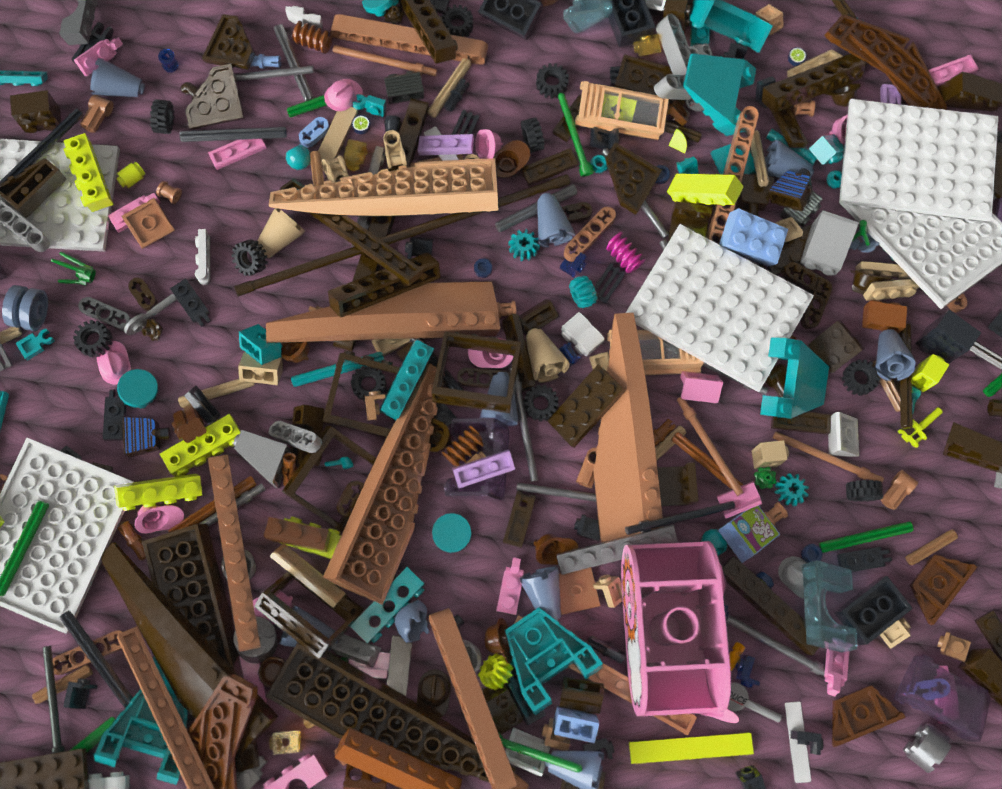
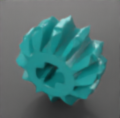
M527 229L524 233L518 230L517 235H511L512 240L508 242V245L510 246L509 252L514 253V259L520 256L522 262L524 257L527 260H531V255H537L540 245L537 244L539 242L538 238H534V232L528 234Z
M584 275L574 278L569 284L572 298L580 308H588L596 303L597 300L595 286H593L589 277Z
M788 473L786 477L781 476L779 478L780 482L775 484L779 488L775 491V494L781 495L778 501L785 499L784 504L786 506L790 503L793 507L797 506L798 503L802 504L804 498L809 495L805 492V490L809 489V486L803 485L806 480L804 478L799 480V474L793 477L791 473ZM789 487H791V489L794 488L795 492H794V493H792L793 491L790 492V491H789Z

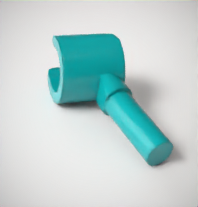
M912 387V414L914 413L916 400L921 395V391L916 387Z
M345 456L340 458V460L325 462V467L342 464L343 470L352 468L353 462L349 457Z

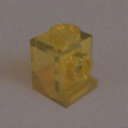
M653 34V38H651V35L640 37V41L633 42L634 52L638 53V56L661 52L659 34Z
M348 140L343 157L345 167L353 171L359 170L360 164H364L365 154L368 153L367 143Z
M301 730L274 732L273 737H270L269 740L270 750H273V755L301 752ZM284 738L289 739L290 743L288 746L283 745Z

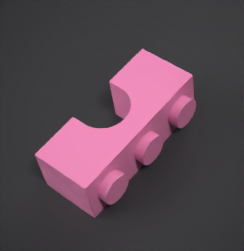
M308 753L299 759L301 764L295 768L292 765L281 772L283 776L277 780L273 777L265 782L263 786L264 789H289L293 779H301L310 789L329 776L318 755L314 754L311 756Z

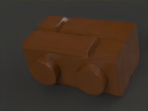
M191 404L184 407V410H179L173 414L174 421L172 425L179 440L183 438L185 443H189L195 440L196 436L200 437L206 433L207 430L201 415Z

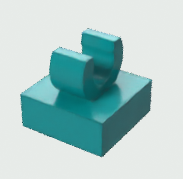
M694 156L689 159L685 158L683 162H676L679 174H699L698 162Z

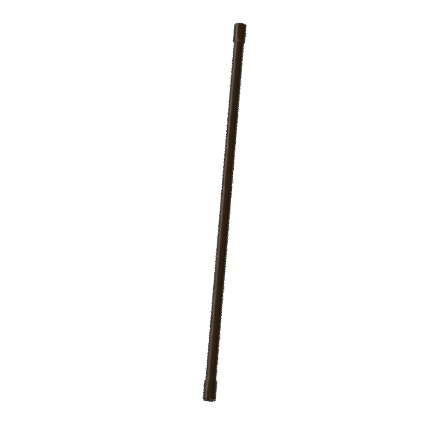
M565 174L550 181L498 198V208L552 189L570 185V178ZM487 211L452 213L379 239L390 245ZM354 246L253 281L235 285L234 289L237 297L254 292L257 289L363 254V252Z

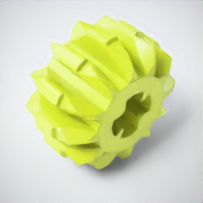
M495 653L493 656L489 655L486 661L483 660L484 664L480 666L478 674L482 684L493 690L502 689L503 685L508 683V678L512 677L511 671L513 670L511 664H508L502 655Z

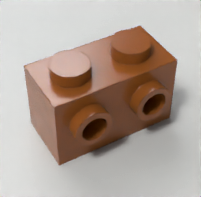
M871 300L863 308L862 328L880 331L893 329L900 333L906 328L907 306H901L899 303L888 304L882 303L881 300Z

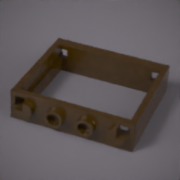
M444 332L431 393L432 402L510 413L521 355V342H515L512 339L501 340L496 337H480L476 334L466 335L458 332ZM450 347L514 356L506 397L441 388Z
M344 350V353L340 352L322 422L387 438L391 429L331 415L344 361L398 374L401 366H393V362L382 360L380 363L374 361V358L371 356L363 355V358L357 357L354 352Z
M326 426L319 436L322 439L321 447L314 453L308 452L281 492L337 530L343 532L349 517L342 516L339 522H337L295 492L332 438L371 465H374L376 457L332 426Z
M286 572L263 591L254 606L318 659L351 628L350 626L364 610L346 595L334 608L331 607L290 572ZM296 580L346 620V622L328 638L276 595Z

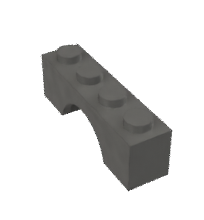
M77 0L79 2L77 9L70 16L62 19L59 34L68 45L89 44L97 0Z

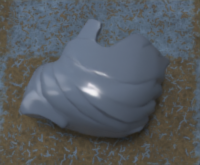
M420 600L406 605L395 616L396 629L406 643L420 640V634L423 631L426 634L430 632L426 621L427 607Z

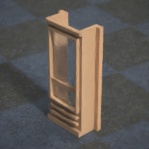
M587 81L581 82L580 90H582L579 115L575 118L576 126L598 127L608 131L617 128L621 134L659 140V136L664 133L669 99L660 98L658 95L604 86Z
M609 330V333H607V341H610V348L612 330ZM637 330L645 375L681 374L682 371L701 373L703 361L647 330Z

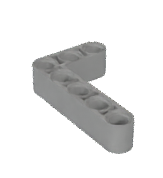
M668 14L656 25V31L672 74H667L655 84L654 91L660 98L690 100L692 97L683 85L691 51L678 18L673 14Z
M0 200V223L38 252L46 251L50 246L48 238L38 228Z

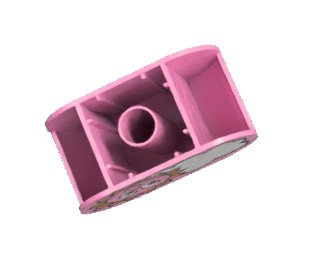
M710 541L625 545L621 565L622 602L628 680L636 715L652 716L724 712L729 704L731 677L721 571L713 544Z

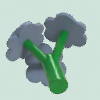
M866 220L859 222V230L854 235L849 249L856 250L858 247V250H861V252H871L880 244L867 232ZM859 236H861V239L863 240L862 243H860V240L857 239Z

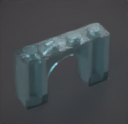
M817 560L803 564L807 644L838 652L858 649L856 629L836 623L829 615L825 603L827 591L842 593L853 590L852 571Z

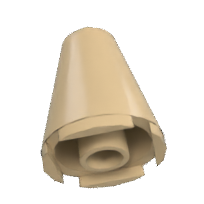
M275 208L257 241H259L258 244L263 245L262 250L266 249L264 255H268V258H270L300 237L305 230L280 208Z
M531 329L526 335V343L533 377L541 383L549 382L558 378L557 374L561 371L564 374L568 370L570 363L542 329Z

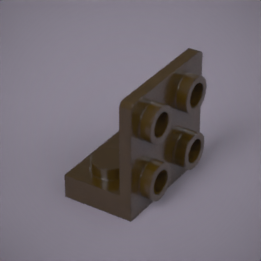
M676 201L671 214L668 242L679 224L706 238L708 220L712 214L713 207Z
M841 320L835 322L808 344L812 351L829 366L831 373H834L865 349Z
M695 462L686 463L681 467H657L661 506L695 505L698 502Z
M503 685L502 689L498 688L497 690L490 689L489 687L482 689L497 732H500V735L524 721L505 685Z

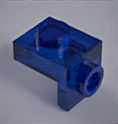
M580 252L573 262L565 258L560 265V269L575 278L578 272L582 273L585 269L587 256Z
M744 655L737 662L736 669L738 672L736 679L741 681V685L748 688L759 686V681L749 678L755 658Z

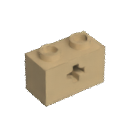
M244 352L238 365L239 381L278 385L283 372L282 357L261 365Z
M784 441L763 442L751 450L754 469L759 467H778L789 456V450L785 446Z

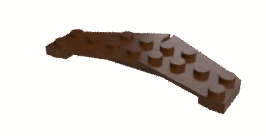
M847 15L840 16L824 35L831 43L884 72L909 106L947 110V106L914 41L906 50L904 49L910 38Z
M235 674L222 678L188 730L191 741L214 789H237L234 757L258 693V686Z

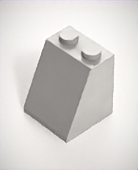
M822 210L811 225L800 264L805 265L808 269H817L826 275L835 276L842 268L859 222Z
M241 430L240 435L237 434L235 437L234 449L269 483L279 489L283 479V455L290 453L289 447L286 444Z

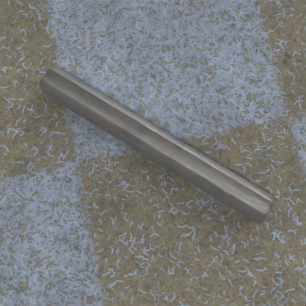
M276 25L274 30L290 68L301 67L283 25ZM304 74L294 75L304 101L314 99Z
M571 184L552 195H555L560 203L576 195L577 188L574 184ZM537 202L496 222L495 226L498 232H502L538 214Z

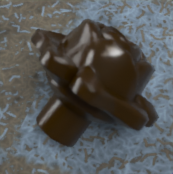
M391 6L383 16L386 22L396 24L402 21L404 13L401 11L400 6Z
M148 319L145 328L142 329V334L149 336L152 341H159L163 327L155 319Z

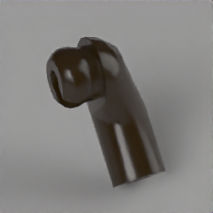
M185 82L181 85L180 89L182 93H189L193 100L199 88L191 82Z

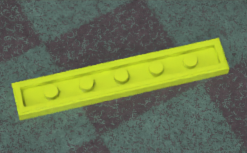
M751 733L629 742L631 764L754 754Z

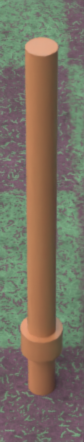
M336 45L333 47L334 53L420 72V75H437V69L425 67L424 64H412Z
M679 397L677 402L684 411L683 415L686 420L691 422L736 496L742 495L744 493L698 421L696 412L693 408H690L686 400Z
M775 431L773 439L784 441L787 445L857 474L863 480H878L881 482L884 480L883 477L870 472L865 467L855 466Z

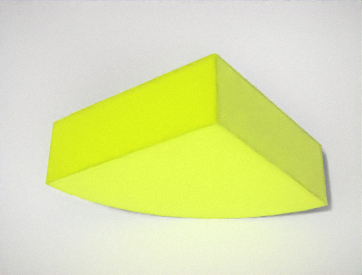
M677 128L669 146L685 153L687 150V140L683 132Z

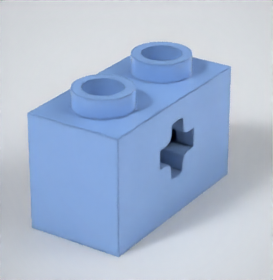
M557 706L553 724L554 735L595 743L599 727L597 715Z

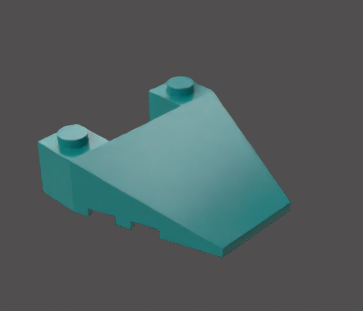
M690 54L683 87L696 104H701L704 108L703 113L711 117L714 121L712 124L717 130L726 136L734 135L737 120L741 113L736 108L738 92L740 88L754 83L756 68L744 59Z
M771 337L768 357L788 360L783 398L763 395L760 415L791 419L824 405L829 366L804 342L789 338Z
M539 607L505 630L522 695L535 715L552 704L551 698L542 685L568 666L575 663L585 679H588L603 668V663L590 645L586 642L584 643L574 633L567 630Z
M167 688L186 728L187 710L178 701L172 688ZM140 689L123 712L118 715L113 724L103 733L95 752L94 761L115 767L123 747L163 758L156 779L177 785L180 777L179 769Z

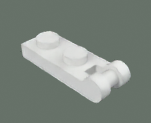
M198 229V236L195 237L196 247H198V254L195 255L198 269L195 271V276L200 284L207 285L210 282V236L206 229Z

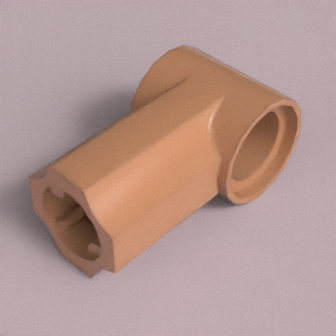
M92 95L88 102L89 109L80 125L87 131L96 133L104 117H108L112 113L113 102L98 95Z
M591 448L587 452L576 483L584 487L592 488L594 483L593 470L595 462L590 460L589 455L596 454V448Z
M903 470L895 475L891 481L892 485L883 495V499H881L882 504L892 510H896L905 496L909 495L918 484V481Z

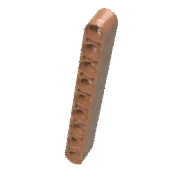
M338 14L334 16L330 34L337 39L430 56L414 28ZM451 35L458 45L456 59L453 60L462 61L463 58H466L472 64L481 65L485 63L488 50L486 42Z
M753 106L744 108L738 117L723 175H735L740 182L742 181L759 115L758 110ZM745 114H749L752 120L746 119ZM740 131L746 132L747 138L742 137ZM735 149H741L743 155H738ZM731 166L737 167L738 173H734L731 170ZM715 204L707 239L713 241L712 236H717L721 240L729 213L734 211L735 205H729V208H724L722 205ZM717 218L724 220V226H720L717 223Z
M449 608L429 615L430 625L492 789L516 787L515 776L453 614Z

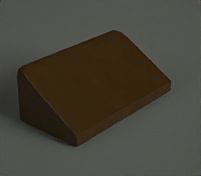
M548 299L543 300L519 315L522 328L526 334L531 329H540L559 317L552 301Z

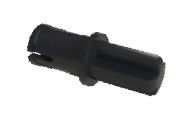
M461 78L455 89L450 91V96L444 104L446 111L452 112L457 103L462 101L463 94L470 86L469 82L464 84L467 80Z
M592 635L587 640V644L592 649L602 653L603 657L607 656L619 664H622L626 652L611 645V642L606 643Z

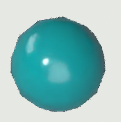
M299 144L286 152L287 164L296 170L306 169L311 162L310 151L306 146Z
M718 529L707 530L701 536L700 542L710 541L716 550L717 556L726 551L728 543Z

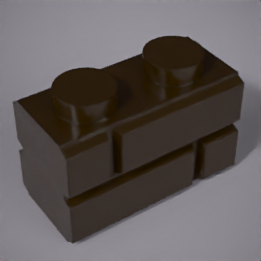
M564 677L559 707L585 711L589 714H600L604 698V683Z

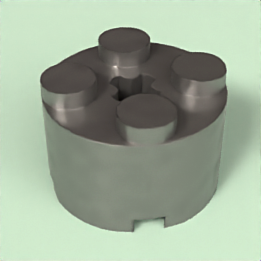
M256 617L260 648L239 652L236 630L234 633L236 649L241 658L249 663L264 661L268 657H272L277 649L275 629L270 621L262 617Z
M927 723L924 727L920 725L914 733L916 739L913 743L909 741L904 747L903 752L924 771L930 773L934 770L931 766L934 763L939 765L951 749L949 743H952L953 740L931 723Z

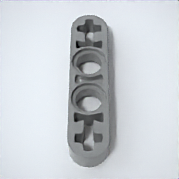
M282 421L274 422L269 428V434L277 441L309 453L316 452L322 445V439L315 433Z

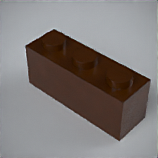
M269 517L264 537L267 540L327 553L331 532L327 529Z

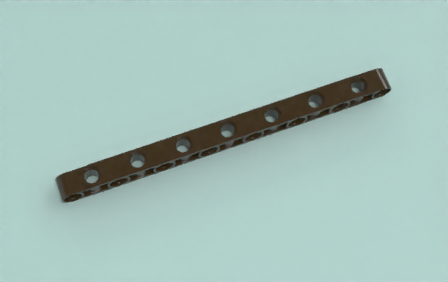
M413 98L409 102L399 133L405 155H407V168L413 163L419 144V137L422 134L429 109V102ZM403 164L392 166L391 169L388 168V171L399 170L398 166H403ZM396 215L373 216L368 231L378 238L390 235ZM382 219L387 220V222L384 224L379 223V221ZM365 253L361 254L352 281L378 272L380 264ZM357 340L334 341L333 347L352 352Z

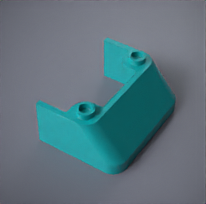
M723 0L693 1L690 21L693 22L692 26L698 29L707 27L737 41V44L750 47L758 53L760 52L773 27L771 24Z

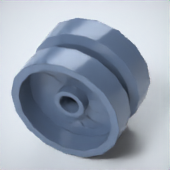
M20 285L10 287L3 301L2 318L4 323L11 327H23L26 330L38 331L47 316V293L41 289H28Z

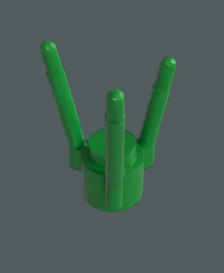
M59 252V254L79 265V267L51 259L53 263L75 270L76 277L79 278V280L59 279L58 283L86 286L87 282L92 283L94 281L96 270L92 266L86 265L64 252Z

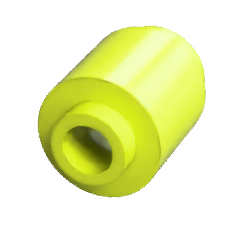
M137 162L134 164L130 163L117 173L118 177L116 180L122 187L126 186L129 189L143 179L142 176L145 175V172Z

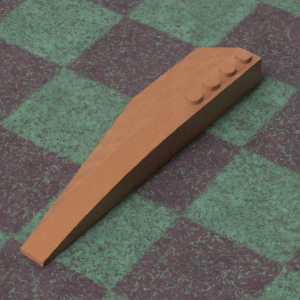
M492 282L427 283L342 318L329 306L266 323V342L443 338L444 332H458L466 335L476 334L480 337L496 336L500 330L499 311Z

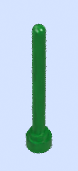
M559 93L558 99L581 164L579 166L581 177L592 175L595 171L593 165L587 162L565 94Z
M498 732L504 748L580 773L583 769L578 763L507 740Z

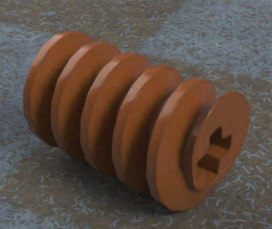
M299 20L293 30L292 40L296 44H302L304 47L308 46L310 49L326 54L332 44V35L328 36V30H325L322 34L320 27L315 32L314 25L308 29V23H305L302 27V21Z
M469 426L470 432L466 430L463 432L465 438L462 436L457 437L459 443L456 441L452 442L453 448L446 447L448 454L441 452L453 466H460V460L466 463V455L473 457L471 450L478 452L477 444L482 447L484 446L482 437L472 426Z

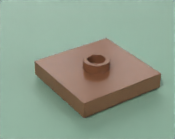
M155 198L121 216L142 249L175 231Z
M591 567L563 575L562 573L559 574L561 615L600 607L597 589H594L593 586L595 581Z

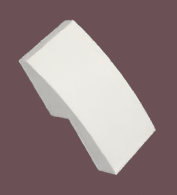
M286 6L285 10L288 20L292 23L297 24L300 20L302 21V27L305 23H308V29L312 25L315 26V31L319 27L322 29L321 15L305 14L304 8Z

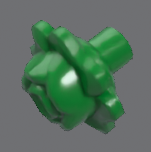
M759 467L758 472L754 473V483L759 485L760 489H771L773 487L772 484L777 482L775 479L776 472L771 471L770 467Z

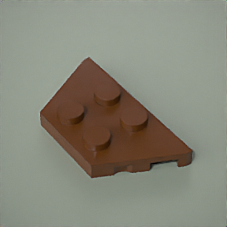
M938 555L931 556L910 584L911 590L929 625H934L976 570V565L965 564L958 560L946 559Z
M872 685L866 686L833 700L832 746H840L906 717L892 706L889 700L882 697Z

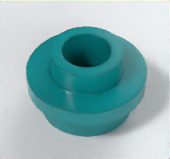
M602 155L594 156L590 161V165H593L596 173H603L608 168L605 157Z
M834 170L827 175L826 180L829 187H841L842 172Z

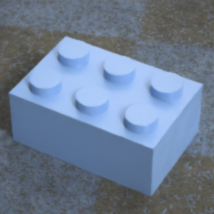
M737 209L729 213L719 245L739 256L768 267L778 263L788 229Z

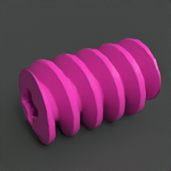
M619 232L608 242L606 250L608 252L612 251L611 256L616 257L618 263L621 262L622 268L627 267L626 273H631L637 270L646 259L640 261L642 254L635 255L637 248L631 250L632 242L625 244L628 238L621 239L620 237L623 232Z

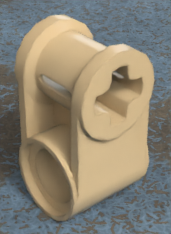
M394 130L387 131L384 134V146L388 168L391 169L392 166L401 164L406 166V157L399 133ZM390 140H396V141H397V142L394 143V144L388 143Z
M341 155L334 159L322 160L323 171L327 179L331 180L332 183L337 182L336 180H340V178L349 176Z

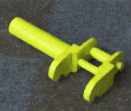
M937 407L919 424L913 419L914 432L911 435H908L902 429H899L898 433H902L901 437L906 442H910L912 446L918 448V443L922 439H927L926 434L922 430L938 418L943 411ZM917 433L919 437L914 440L913 436Z

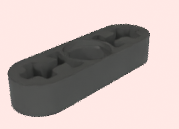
M91 297L81 299L78 304L79 310L84 315L121 331H124L126 324L131 320L127 313ZM91 304L94 308H96V311L90 308L86 309L85 305ZM103 310H110L109 317L101 318ZM115 316L121 320L125 319L126 323H121L120 325Z

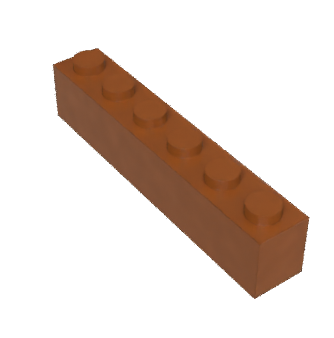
M349 728L340 740L334 757L402 789L461 788L462 779L352 728Z

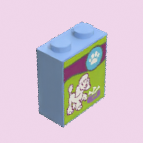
M759 505L740 513L718 530L742 563L757 554L780 535Z

